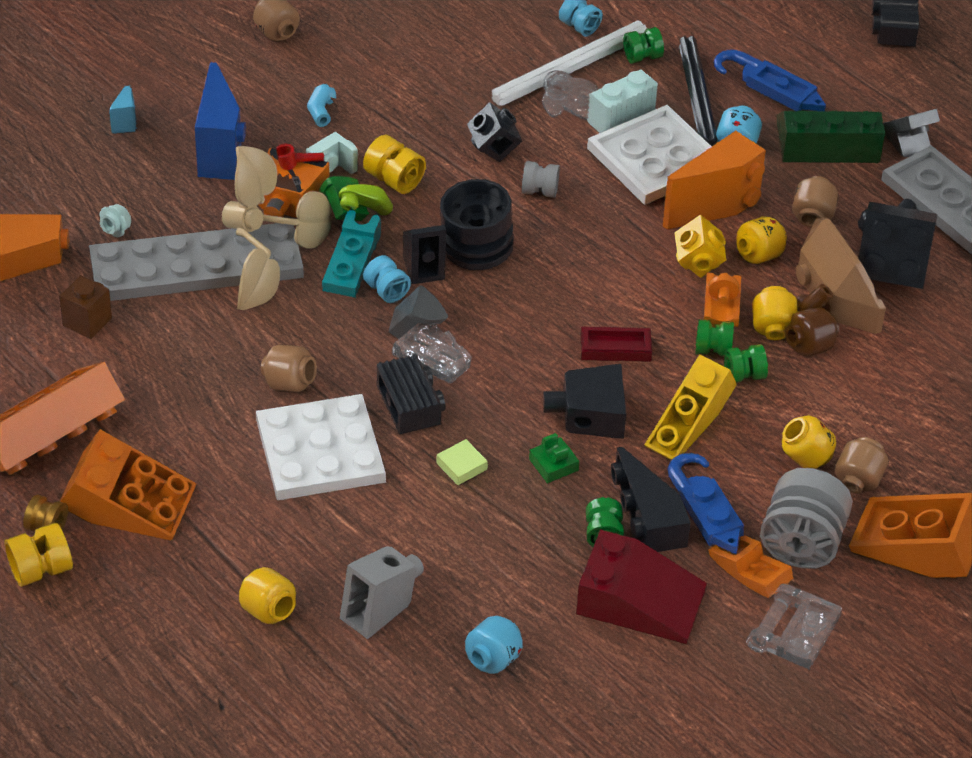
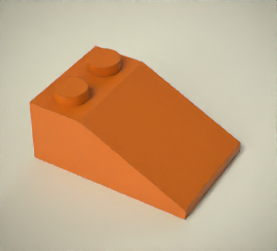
M735 130L669 175L667 178L663 227L667 230L683 227L699 215H702L708 221L738 215L748 207H753L761 197L766 150Z
M972 493L870 497L851 539L849 549L853 553L931 578L967 577L972 565Z

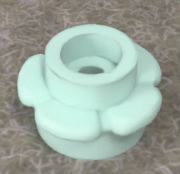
M119 204L102 208L100 211V226L103 231L112 234L114 237L123 236L125 234L124 230L128 229L131 225V216L127 209Z

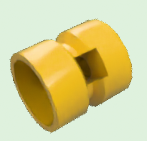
M385 134L375 139L367 149L363 159V168L367 173L378 180L384 181L386 185L397 192L407 194L415 189L423 178L426 170V160L420 154L410 148H405L402 143Z
M56 522L36 529L32 537L23 533L4 541L10 568L20 587L40 581L45 572L54 576L73 568L68 543L62 529Z

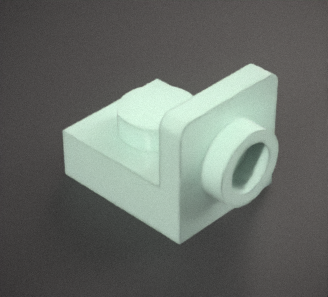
M336 131L306 149V153H324V161L329 162V172H332L337 166H341L350 174L358 170L357 147Z

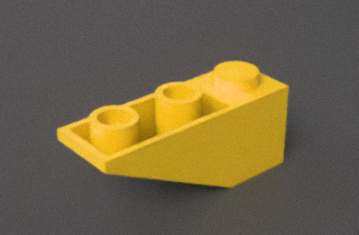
M699 354L644 446L670 460L680 454H684L719 415L735 389L737 383L731 370Z

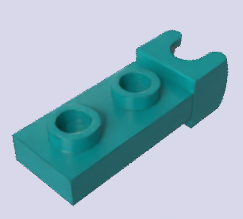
M354 210L347 212L342 224V232L322 280V291L356 298L363 279L364 270L370 261L373 250H376L381 236V219L378 215H373L367 224L362 225L355 222L356 212Z

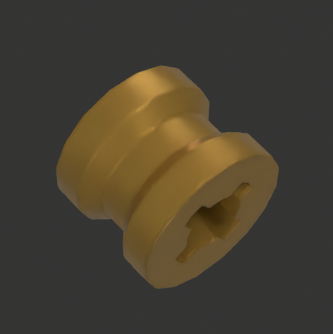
M36 494L27 505L23 526L26 530L35 532L38 528L56 522L63 530L68 516V506L66 503L59 501L54 503L48 502L46 497Z

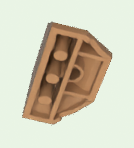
M829 218L816 219L801 248L799 264L796 266V276L799 283L804 285L809 293H812L821 284L829 287L833 297L821 308L831 313L838 323L874 334L880 333L886 307L882 299H878L876 296L874 285L865 268Z

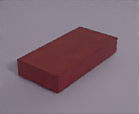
M581 326V360L652 361L651 328Z

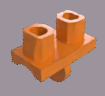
M707 273L704 320H710L713 328H715L716 324L720 325L723 321L734 322V327H738L741 295L740 275L730 276L728 273H721L717 276L714 273Z

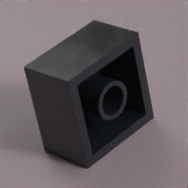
M869 201L858 256L871 280L923 289L937 214Z

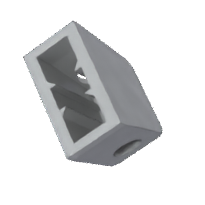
M386 546L350 563L347 566L340 619L366 639L373 636L410 604L415 578L424 571L421 560L413 554L405 557L393 547Z

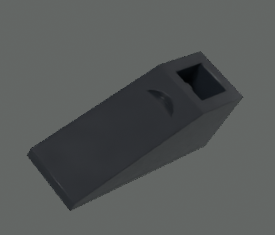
M617 447L616 462L611 464V477L614 485H619L621 488V505L625 513H630V527L633 538L638 539L657 552L688 547L691 522L680 494L625 448Z

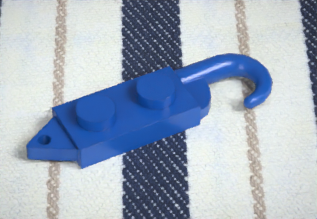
M739 50L722 51L714 59V67L721 74L727 73V70L722 66V63L725 61H734L744 66L742 78L746 82V86L794 111H801L802 109L825 111L826 109L825 102L817 92V86L766 60L762 62Z
M684 453L674 457L667 468L669 478L679 492L686 510L709 546L715 544L733 554H737L739 539L741 536H744V525L714 478L711 479L705 476L687 478L681 469L683 465L688 463H697L704 468H708L709 462L703 456L694 453Z

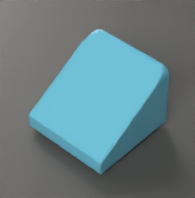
M130 85L122 89L109 110L111 132L114 134L135 132V129H137L135 104Z

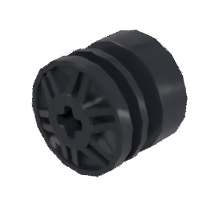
M470 179L458 182L447 189L440 202L441 225L446 227L447 258L456 266L468 270H486L497 267L506 261L513 252L514 247L512 200L508 191L500 184L486 179Z

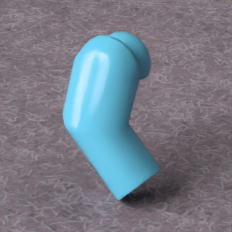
M327 84L315 87L307 103V108L319 127H324L330 123L331 117L325 105L333 103L331 97L336 99L335 89Z

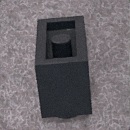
M445 225L403 231V259L411 279V284L445 280Z

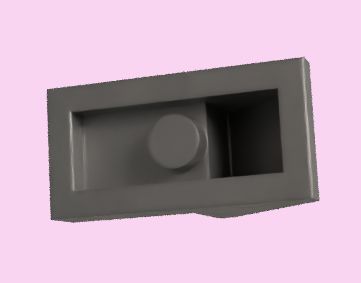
M937 109L884 122L885 136L901 156L909 157L931 146L927 131H930L928 124L939 122L940 119Z

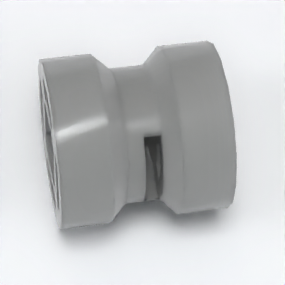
M526 161L522 180V194L533 195L535 192L542 191L545 197L555 198L559 182L560 165L549 164L543 168L537 162Z

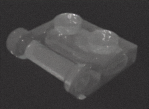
M781 584L773 595L774 602L759 627L752 629L747 637V645L755 652L764 653L767 651L810 670L841 617L842 607L789 584ZM796 607L797 610L781 637L773 634L787 608Z

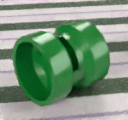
M657 27L647 28L643 33L632 31L624 34L623 46L626 58L630 64L642 62L644 58L654 60L663 57L664 42L662 34Z
M699 319L695 354L707 355L710 349H713V352L724 357L725 350L732 348L734 322L723 321L720 325L716 324L715 328H713L710 320Z
M751 345L747 350H740L737 347L725 350L724 366L731 370L736 383L750 377L753 380L767 378L768 362L763 345Z
M605 497L589 502L586 506V521L588 523L586 535L590 546L594 547L600 529L624 536V527L621 523L623 521V507L620 502Z

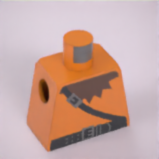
M269 148L268 154L274 160L277 168V183L272 193L264 195L265 201L263 204H259L261 209H264V215L277 217L287 215L297 218L296 209L302 196L309 191L319 192L323 182L330 177L329 162L297 163L296 167L291 170H284L279 165L276 149Z

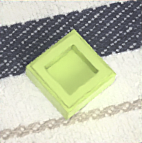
M467 439L436 455V463L457 485L477 476L488 468V461Z

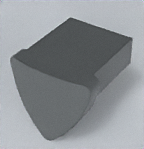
M419 285L395 307L388 332L400 339L417 323L427 325L441 324L448 318V315L439 300L424 286Z

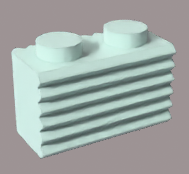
M641 69L630 72L628 76L613 83L605 84L603 88L589 94L588 123L599 133H602L655 110L658 83Z

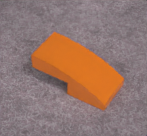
M748 536L740 537L737 554H733L717 545L709 549L710 557L728 574L766 598L771 597L794 579L791 566L764 555L761 542Z

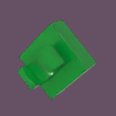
M556 433L542 438V445L529 450L530 462L547 483L579 471V459L561 437L558 438Z

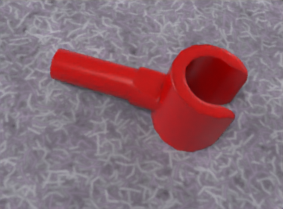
M287 143L276 147L279 165L284 170L295 168L297 163L324 161V153H295L294 147Z

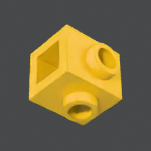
M699 215L674 232L677 247L676 258L679 264L686 270L690 269L700 278L727 260L724 246L726 240L722 231L702 215Z

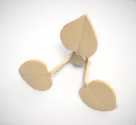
M237 146V167L234 185L238 202L229 201L224 206L222 222L228 228L237 229L236 235L243 236L256 247L248 254L244 262L239 285L237 309L247 310L268 302L275 295L280 281L279 264L276 260L269 259L271 251L248 232L259 229L263 221L296 225L295 242L300 247L315 248L329 234L332 211L330 203L323 193L309 191L298 202L296 209L297 219L263 215L257 205L263 204L265 201L264 195L272 193L277 183L276 164L272 157L263 150L248 146Z

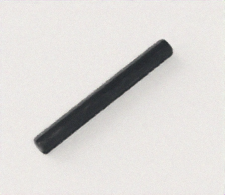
M683 36L680 39L679 49L697 133L713 146L717 143L718 139L697 40L693 36L688 38Z

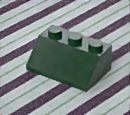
M783 111L777 114L776 120L782 162L880 163L885 138L881 112Z

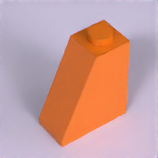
M0 214V281L62 262L63 249H69V229H63L62 215Z

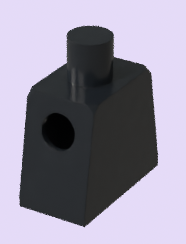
M621 364L568 370L564 373L563 391H543V412L564 413L565 429L569 433L624 439L626 406Z

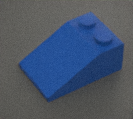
M210 62L195 123L198 177L235 180L237 167L236 147L241 146V142L245 141L246 122H240V108L218 64Z

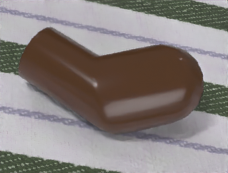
M821 284L809 295L801 294L796 297L797 309L802 311L815 307L821 308L833 297V293L828 286Z

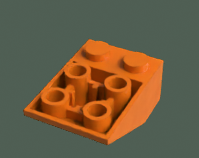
M100 429L83 451L59 502L66 503L69 512L91 524L171 541L197 483Z

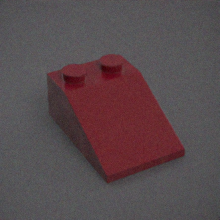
M600 529L578 585L576 614L687 644L707 588V583L638 539Z

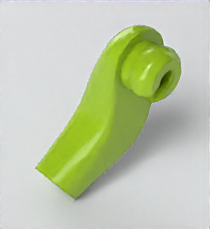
M353 184L347 185L339 191V198H341L340 206L344 210L349 211L351 207L353 210H356L358 204L367 206L383 216L390 214L393 210L390 198L378 186Z

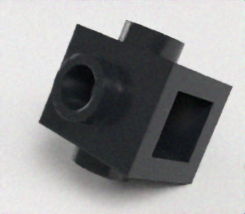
M490 102L467 123L472 134V144L480 152L487 154L498 162H501L522 142V139L515 126L517 120L508 109H499Z

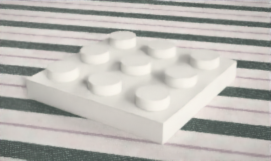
M668 105L588 138L587 149L644 205L666 196L668 176L712 147Z
M362 394L256 411V421L277 500L386 483V472Z

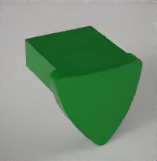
M332 176L327 178L319 189V192L327 197L336 220H344L348 212L340 206L341 198H339V191L347 185L359 184L355 178ZM358 204V208L354 210L356 212L355 221H362L369 215L368 209L364 205Z

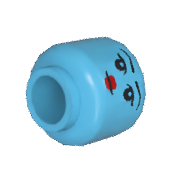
M742 105L728 108L723 112L716 131L717 142L736 130L757 144L762 129L761 118L748 106Z
M500 616L486 618L468 633L465 640V651L468 659L480 671L489 674L499 673L519 657L523 649V640L519 628L512 621Z

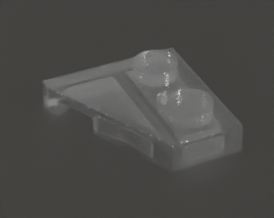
M416 324L393 343L392 355L397 358H405L407 355L411 357L413 354L418 355L422 366L428 365L432 375L450 384L470 368L472 358L468 351L456 342V338L450 331L442 332L437 324Z

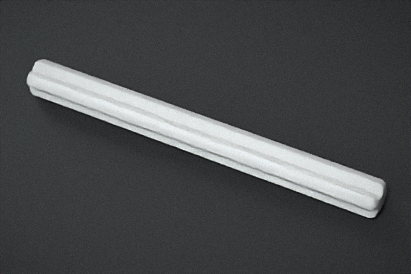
M635 21L493 89L492 100L498 106H504L624 48L623 37L625 33L632 31L643 33L647 27L641 21Z

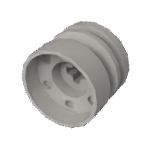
M796 468L785 472L777 482L771 499V505L768 507L766 517L761 525L760 538L764 547L773 557L785 564L798 568H819L828 565L836 556L843 530L846 527L851 512L853 500L849 489L839 479L821 470Z

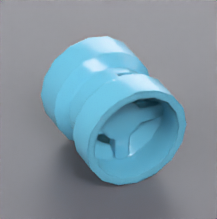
M565 0L559 10L560 21L568 26H574L575 31L583 36L593 34L601 24L603 17L602 10L592 4L587 5L586 0Z
M386 255L374 258L366 266L363 273L365 282L371 288L377 289L378 295L387 303H394L406 295L411 286L409 276L403 270L397 269L395 262Z

